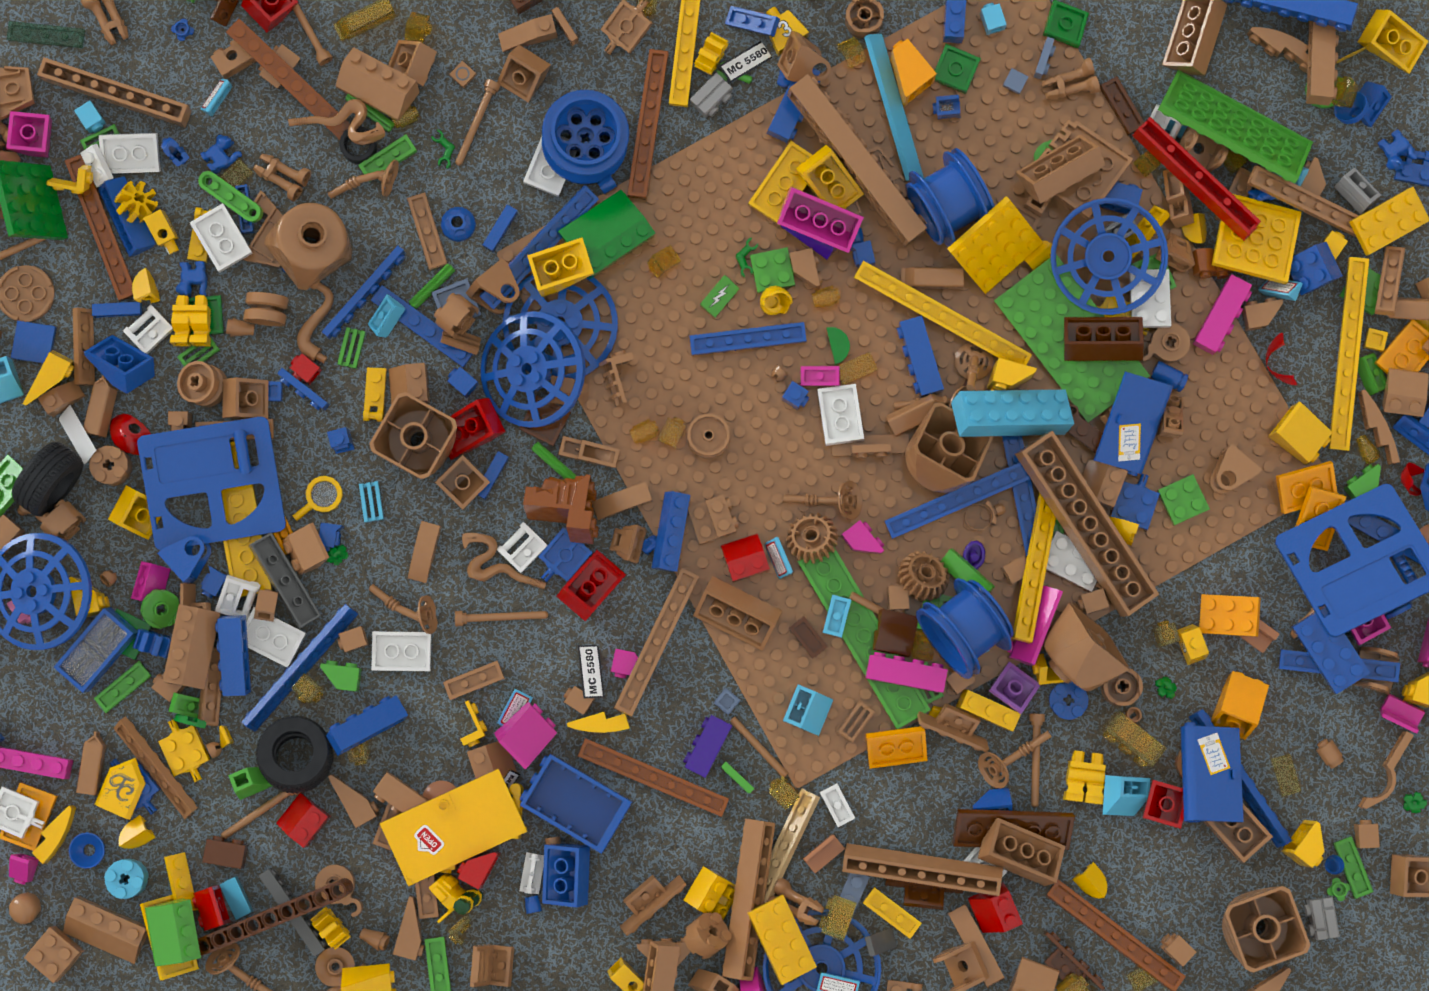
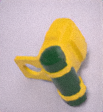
M448 873L442 875L429 887L437 899L449 910L437 921L438 923L454 910L461 915L469 913L483 899L482 891L478 889L464 890L459 885V881Z

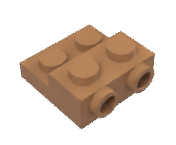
M724 494L688 507V513L699 545L736 533L735 528L739 527L736 517H731L729 509H732L729 497L725 498Z

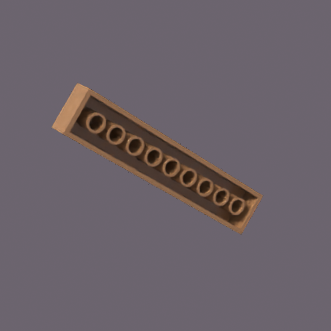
M807 74L789 88L787 96L824 144L833 150L865 197L905 247L927 229L925 219L920 214L917 215L914 212V205L909 199L905 200L901 195L903 193L901 188L890 181V174L886 169L882 170L880 168L877 157L866 150V143L862 138L858 139L856 137L853 126L849 122L846 124L842 119V112L839 108L832 106L830 103L832 100L826 92L822 93L818 88L820 86L818 81L813 76L810 77Z
M1053 431L1047 432L1015 453V456L1088 568L1104 589L1105 594L1120 617L1130 616L1159 595L1158 591Z

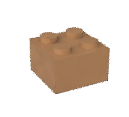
M51 926L26 954L24 959L51 982L56 983L62 979L85 950L58 927Z

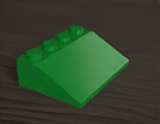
M619 190L558 231L565 243L583 237L594 272L593 275L589 276L590 279L652 239L656 234L646 218L622 190Z

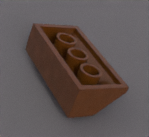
M1064 317V361H1143V317Z

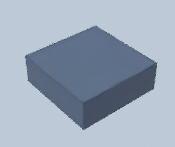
M1011 68L1003 87L1020 95L1029 76Z
M725 688L714 701V704L729 715L740 702V699Z

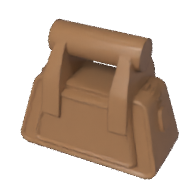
M1169 232L1166 236L1168 247L1167 265L1181 272H1186L1195 265L1189 241ZM1161 247L1156 255V259L1161 261Z
M639 525L624 526L623 529L615 528L609 550L615 551L622 559L637 564L647 529Z

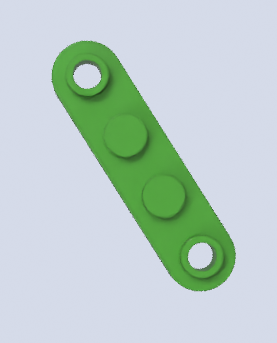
M205 171L199 176L198 182L202 189L251 223L261 220L263 216L262 207L211 171ZM212 179V184L209 185L208 181ZM256 210V215L252 216V212Z

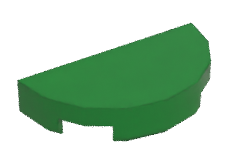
M826 327L834 363L837 365L842 363L847 357L850 350V341L842 330L835 327Z
M176 714L173 719L176 722L204 729L207 723L205 720Z

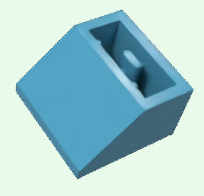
M7 356L0 358V404L24 395L13 360Z
M798 684L783 721L819 736L833 699Z
M1105 775L1103 815L1135 816L1147 801L1150 791V778Z

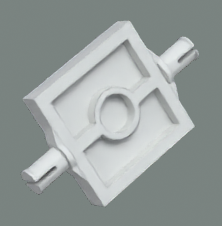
M1 787L0 829L19 838H24L27 829L31 825L42 829L45 821L35 818V811L39 801L9 788Z

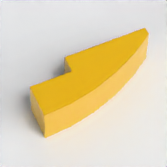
M601 712L567 723V726L570 728L596 733L618 732L630 729L626 714L607 719L605 712Z
M69 805L41 832L45 840L32 854L42 864L48 863L63 844L74 819L76 810L74 805Z

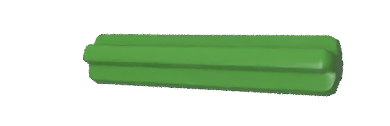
M347 94L345 99L348 102L349 100L356 98ZM365 104L367 107V117L375 123L379 122L386 132H390L395 124L378 110Z
M449 263L446 264L409 300V304L417 309L432 295L431 292L436 291L455 272V269Z
M539 442L533 445L532 451L564 479H575L576 475Z

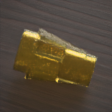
M1366 435L1356 439L1361 459L1366 465L1380 459V452Z

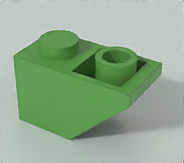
M1370 464L1362 470L1363 474L1357 478L1355 475L1346 482L1348 485L1344 490L1351 499L1379 486L1381 466L1379 464L1375 466Z
M329 660L326 661V664L321 663L320 668L336 689L359 692L362 669L357 668V664L346 663L345 666H338L337 661Z
M248 767L228 775L234 792L240 800L272 787L264 778L259 767Z

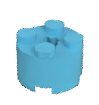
M122 859L114 862L108 868L104 878L107 890L113 896L119 899H128L140 895L146 889L149 874L142 862L135 859ZM126 875L130 876L128 882L124 881Z

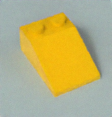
M1376 10L1359 38L1358 43L1363 47L1368 46L1366 49L1369 52L1410 74L1426 47L1428 40L1391 10Z
M827 145L796 168L818 198L846 209L864 194L833 150Z
M583 237L527 255L541 297L559 292L594 274Z
M54 350L50 351L23 404L28 405L65 377L71 376L74 370V365H72L74 360Z

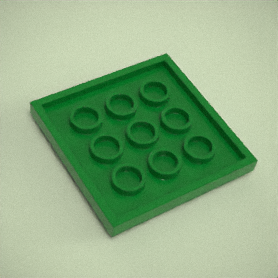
M0 160V204L8 237L64 240L68 238L57 190L52 189V186L46 185L47 181L53 178L50 165Z

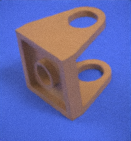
M791 30L777 64L785 78L798 82L808 74L817 81L826 79L831 72V66L822 57L820 49L800 33ZM818 63H823L826 65V71L820 76L814 75L812 72L813 67Z
M1187 126L1179 141V144L1208 172H1212L1220 167L1229 151L1228 147L1215 143L1213 139L1205 135H1200L1189 126ZM1197 143L1202 145V151L1199 154L1194 152V145Z
M503 258L479 276L466 292L470 299L498 315L504 314L505 308L502 310L495 308L493 310L479 295L485 290L502 302H505V304L512 303L518 298L519 287L508 263ZM503 285H510L514 289L515 294L512 298H509L508 295L506 297L502 295L501 287Z
M1231 444L1218 457L1210 478V487L1215 493L1225 494L1257 476L1262 468L1235 445ZM1221 475L1228 478V486L1221 482ZM1215 478H1216V482H1217L1218 486H1219L1221 489H1223V490H1220V489H1218V488L1215 487V485H1214V480H1215Z
M1361 646L1358 654L1362 659L1389 662L1399 661L1398 653L1381 648ZM1362 678L1352 685L1388 695L1391 692L1393 682Z
M975 941L944 950L932 959L934 963L944 960L954 984L949 991H965L990 978ZM962 961L967 963L968 969L963 967Z

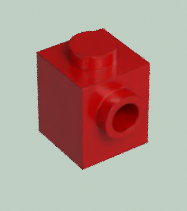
M304 354L295 356L291 361L290 369L294 371L292 375L300 382L305 380L308 384H311L322 371L320 367Z

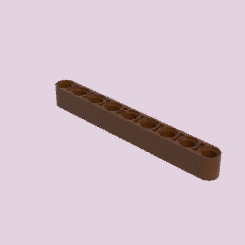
M347 878L339 879L198 938L200 955L209 954L341 900L351 894L353 884ZM339 885L344 888V893L339 890ZM322 892L326 894L327 900L322 897ZM305 899L309 901V907L305 904ZM288 906L291 907L292 914L288 911ZM271 913L274 914L275 921L271 918ZM254 920L258 922V927L255 926ZM237 927L241 929L242 934L238 933ZM220 934L224 936L225 941L221 939ZM204 941L207 942L208 948L205 947Z

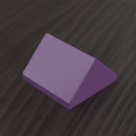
M1008 662L992 683L989 692L1019 714H1022L1040 685L1014 664Z

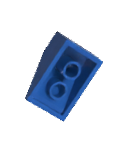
M114 335L107 337L84 351L86 358L114 387L126 394L155 376L154 358Z

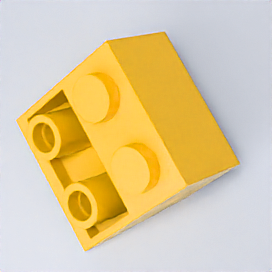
M703 866L686 894L684 901L703 913H719L723 920L733 904L735 884Z

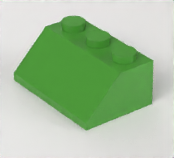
M181 898L145 908L156 967L184 963L201 958L191 899Z

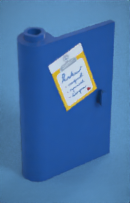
M1125 371L1094 460L1128 471V474L1137 476L1138 473L1142 474L1173 385Z
M1195 722L1184 723V726L1180 727L1184 822H1244L1239 728L1196 726Z

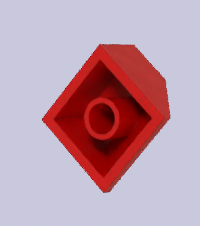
M242 0L241 6L268 33L284 20L298 4V1Z
M758 533L721 545L732 582L770 571Z
M1152 780L1142 818L1181 829L1184 819L1183 788Z
M300 793L276 824L301 847L306 848L331 816L303 793Z
M492 852L470 859L467 862H462L457 871L460 874L458 879L478 890L481 889L500 852Z
M1004 882L1001 883L1000 896L978 893L967 898L982 933L1007 932L1023 924Z
M219 885L193 893L192 901L195 909L198 908L200 916H198V921L201 928L204 927L206 931L231 922Z

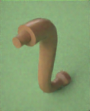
M319 281L310 288L321 291L325 296V300L299 330L297 346L301 353L312 362L318 360L324 364L328 357L321 354V348L311 342V335L331 310L334 296L332 291Z

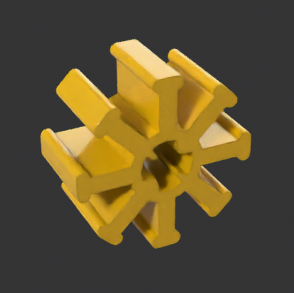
M711 32L710 36L706 38L703 48H700L698 52L699 56L694 62L695 67L712 75L713 71L717 69L720 59L723 58L729 41Z
M130 181L127 182L115 197L114 202L121 203L116 211L121 215L128 210L129 217L127 222L133 223L138 217L140 223L144 222L143 218L152 214L158 205L157 201L151 200L156 195L154 189H151L149 192L144 193L145 182L140 181L134 187L133 182Z
M324 907L310 919L313 927L320 932L321 938H325L328 945L335 950L351 937L349 930L341 924L343 922L339 917L336 918L334 912L327 907Z

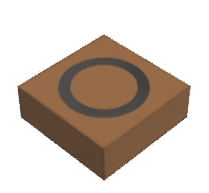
M461 61L449 75L464 88L477 74Z

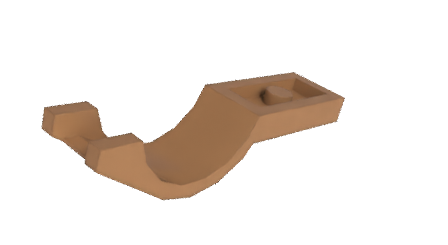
M1402 731L1382 766L1385 768L1388 776L1385 790L1377 797H1363L1358 807L1367 809L1388 798L1394 791L1396 785L1394 768L1413 738V734L1408 731Z

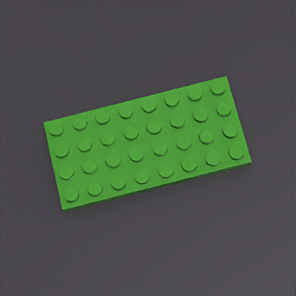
M1180 70L1177 71L1158 108L1165 116L1176 119L1180 124L1189 126L1200 135L1213 139L1215 143L1230 148L1232 152L1243 155L1249 161L1265 167L1267 171L1274 172L1282 176L1284 180L1296 183L1299 179L1313 144L1311 140Z
M1056 254V264L1058 267L1064 265V263ZM1050 258L994 300L1062 390H1066L1067 397L1073 405L1078 407L1079 413L1088 423L1114 404L1125 371L1146 378L1150 377L1139 361H1064V317L1105 316L1078 307L1062 293L1053 276ZM1071 272L1059 274L1066 289L1079 300L1084 289L1074 280ZM1089 297L1086 304L1097 307Z

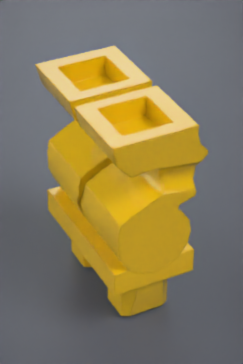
M178 295L176 305H172L171 324L175 335H171L170 343L173 346H211V337L209 336L211 331V309L208 306L207 297L197 295L195 296V305H189L188 296Z
M1074 750L1071 761H1068L1066 774L1068 789L1064 791L1063 800L1103 805L1104 796L1102 790L1104 789L1106 765H1103V754L1092 753L1091 763L1084 762L1085 752ZM1084 786H1086L1087 792L1085 794L1083 791Z

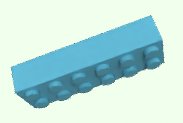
M1066 390L960 391L951 402L959 437L1043 435L1050 431H1053L1055 435H1065L1074 425Z

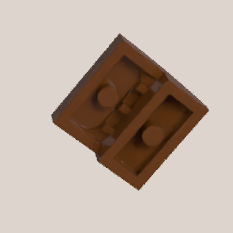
M887 609L879 610L878 629L874 631L873 650L910 657L916 634L917 616Z

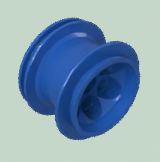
M576 90L563 95L551 105L543 121L542 150L547 163L560 177L576 184H594L600 182L608 174H614L624 161L629 141V125L622 108L612 98L594 90ZM577 117L582 122L575 125L571 122V119ZM596 118L601 123L598 126H594L590 121ZM568 133L571 139L565 141L561 138V135ZM602 135H606L609 137L610 140L606 143H603L600 141L599 137ZM587 136L589 142L585 141L582 143V138ZM572 150L579 151L580 155L578 157H572L570 155V152ZM596 151L599 153V157L591 158L589 153Z
M954 148L951 152L945 151L943 154L945 167L924 179L917 172L910 171L909 183L905 185L908 199L915 207L913 209L917 215L920 214L927 223L925 225L927 227L925 230L936 244L941 245L944 243L948 247L956 241L954 235L956 231L974 221L978 222L995 206L979 172L969 158L958 148Z
M957 578L954 580V589L957 595L939 608L930 602H925L923 608L916 611V616L925 636L941 658L961 677L970 679L973 674L978 675L980 673L978 658L994 645L1006 651L1012 648L1011 637H1013L1014 632L1001 606L982 585L974 580L965 581Z

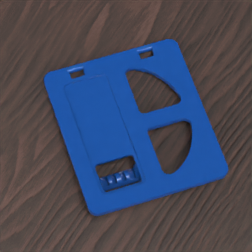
M254 417L143 435L138 439L137 445L154 544L158 550H162L164 547L190 536L198 537L206 544L280 532L286 527L269 421L265 417ZM253 434L255 437L259 461L258 466L250 464L246 436ZM232 437L235 440L239 469L234 467L230 438ZM145 457H152L153 469L147 470ZM251 484H262L264 486V495L256 509L243 520L235 524H229L226 520L222 490ZM205 492L208 496L212 525L210 528H199L180 521L168 510L165 504L166 500L171 497ZM162 516L164 528L157 529L155 517ZM192 540L186 544V547L199 545V543Z
M1390 484L1376 487L1276 537V547L1326 632L1331 637H1339L1429 593V545L1397 492ZM1361 515L1378 516L1394 522L1400 528V532L1373 546L1364 548L1349 525L1348 519ZM1327 528H1333L1348 550L1350 557L1319 572H1313L1309 566L1311 548L1316 539ZM1410 548L1426 573L1425 576L1419 579L1416 577L1403 555L1406 549ZM1294 553L1299 563L1293 565L1288 555ZM1390 557L1392 558L1393 562L1395 563L1396 567L1398 568L1399 572L1401 573L1402 577L1404 578L1407 584L1403 583L1402 579L1400 578L1399 574L1397 573L1396 569L1389 559ZM1325 605L1330 615L1324 617L1319 607Z

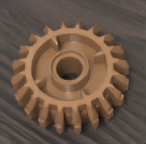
M810 512L809 517L803 514V519L796 518V524L791 523V529L787 530V547L791 550V554L796 556L799 561L803 559L807 564L811 560L815 564L816 559H819L822 562V557L829 558V552L834 553V547L838 546L837 539H839V535L836 533L838 531L837 527L834 526L832 520H829L826 515L822 517L819 512L816 516ZM811 536H817L814 540H808Z
M916 551L908 554L902 560L897 577L901 578L899 583L904 585L903 590H908L909 595H915V599L921 597L922 601L927 599L932 601L944 594L950 582L948 580L950 575L947 574L948 568H944V562L940 563L938 561L939 557L934 558L932 553L927 555L925 551L921 553Z

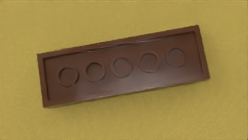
M957 810L952 841L954 847H981L982 840L996 818H1000L1065 846V850H1069L1075 820L1074 813Z

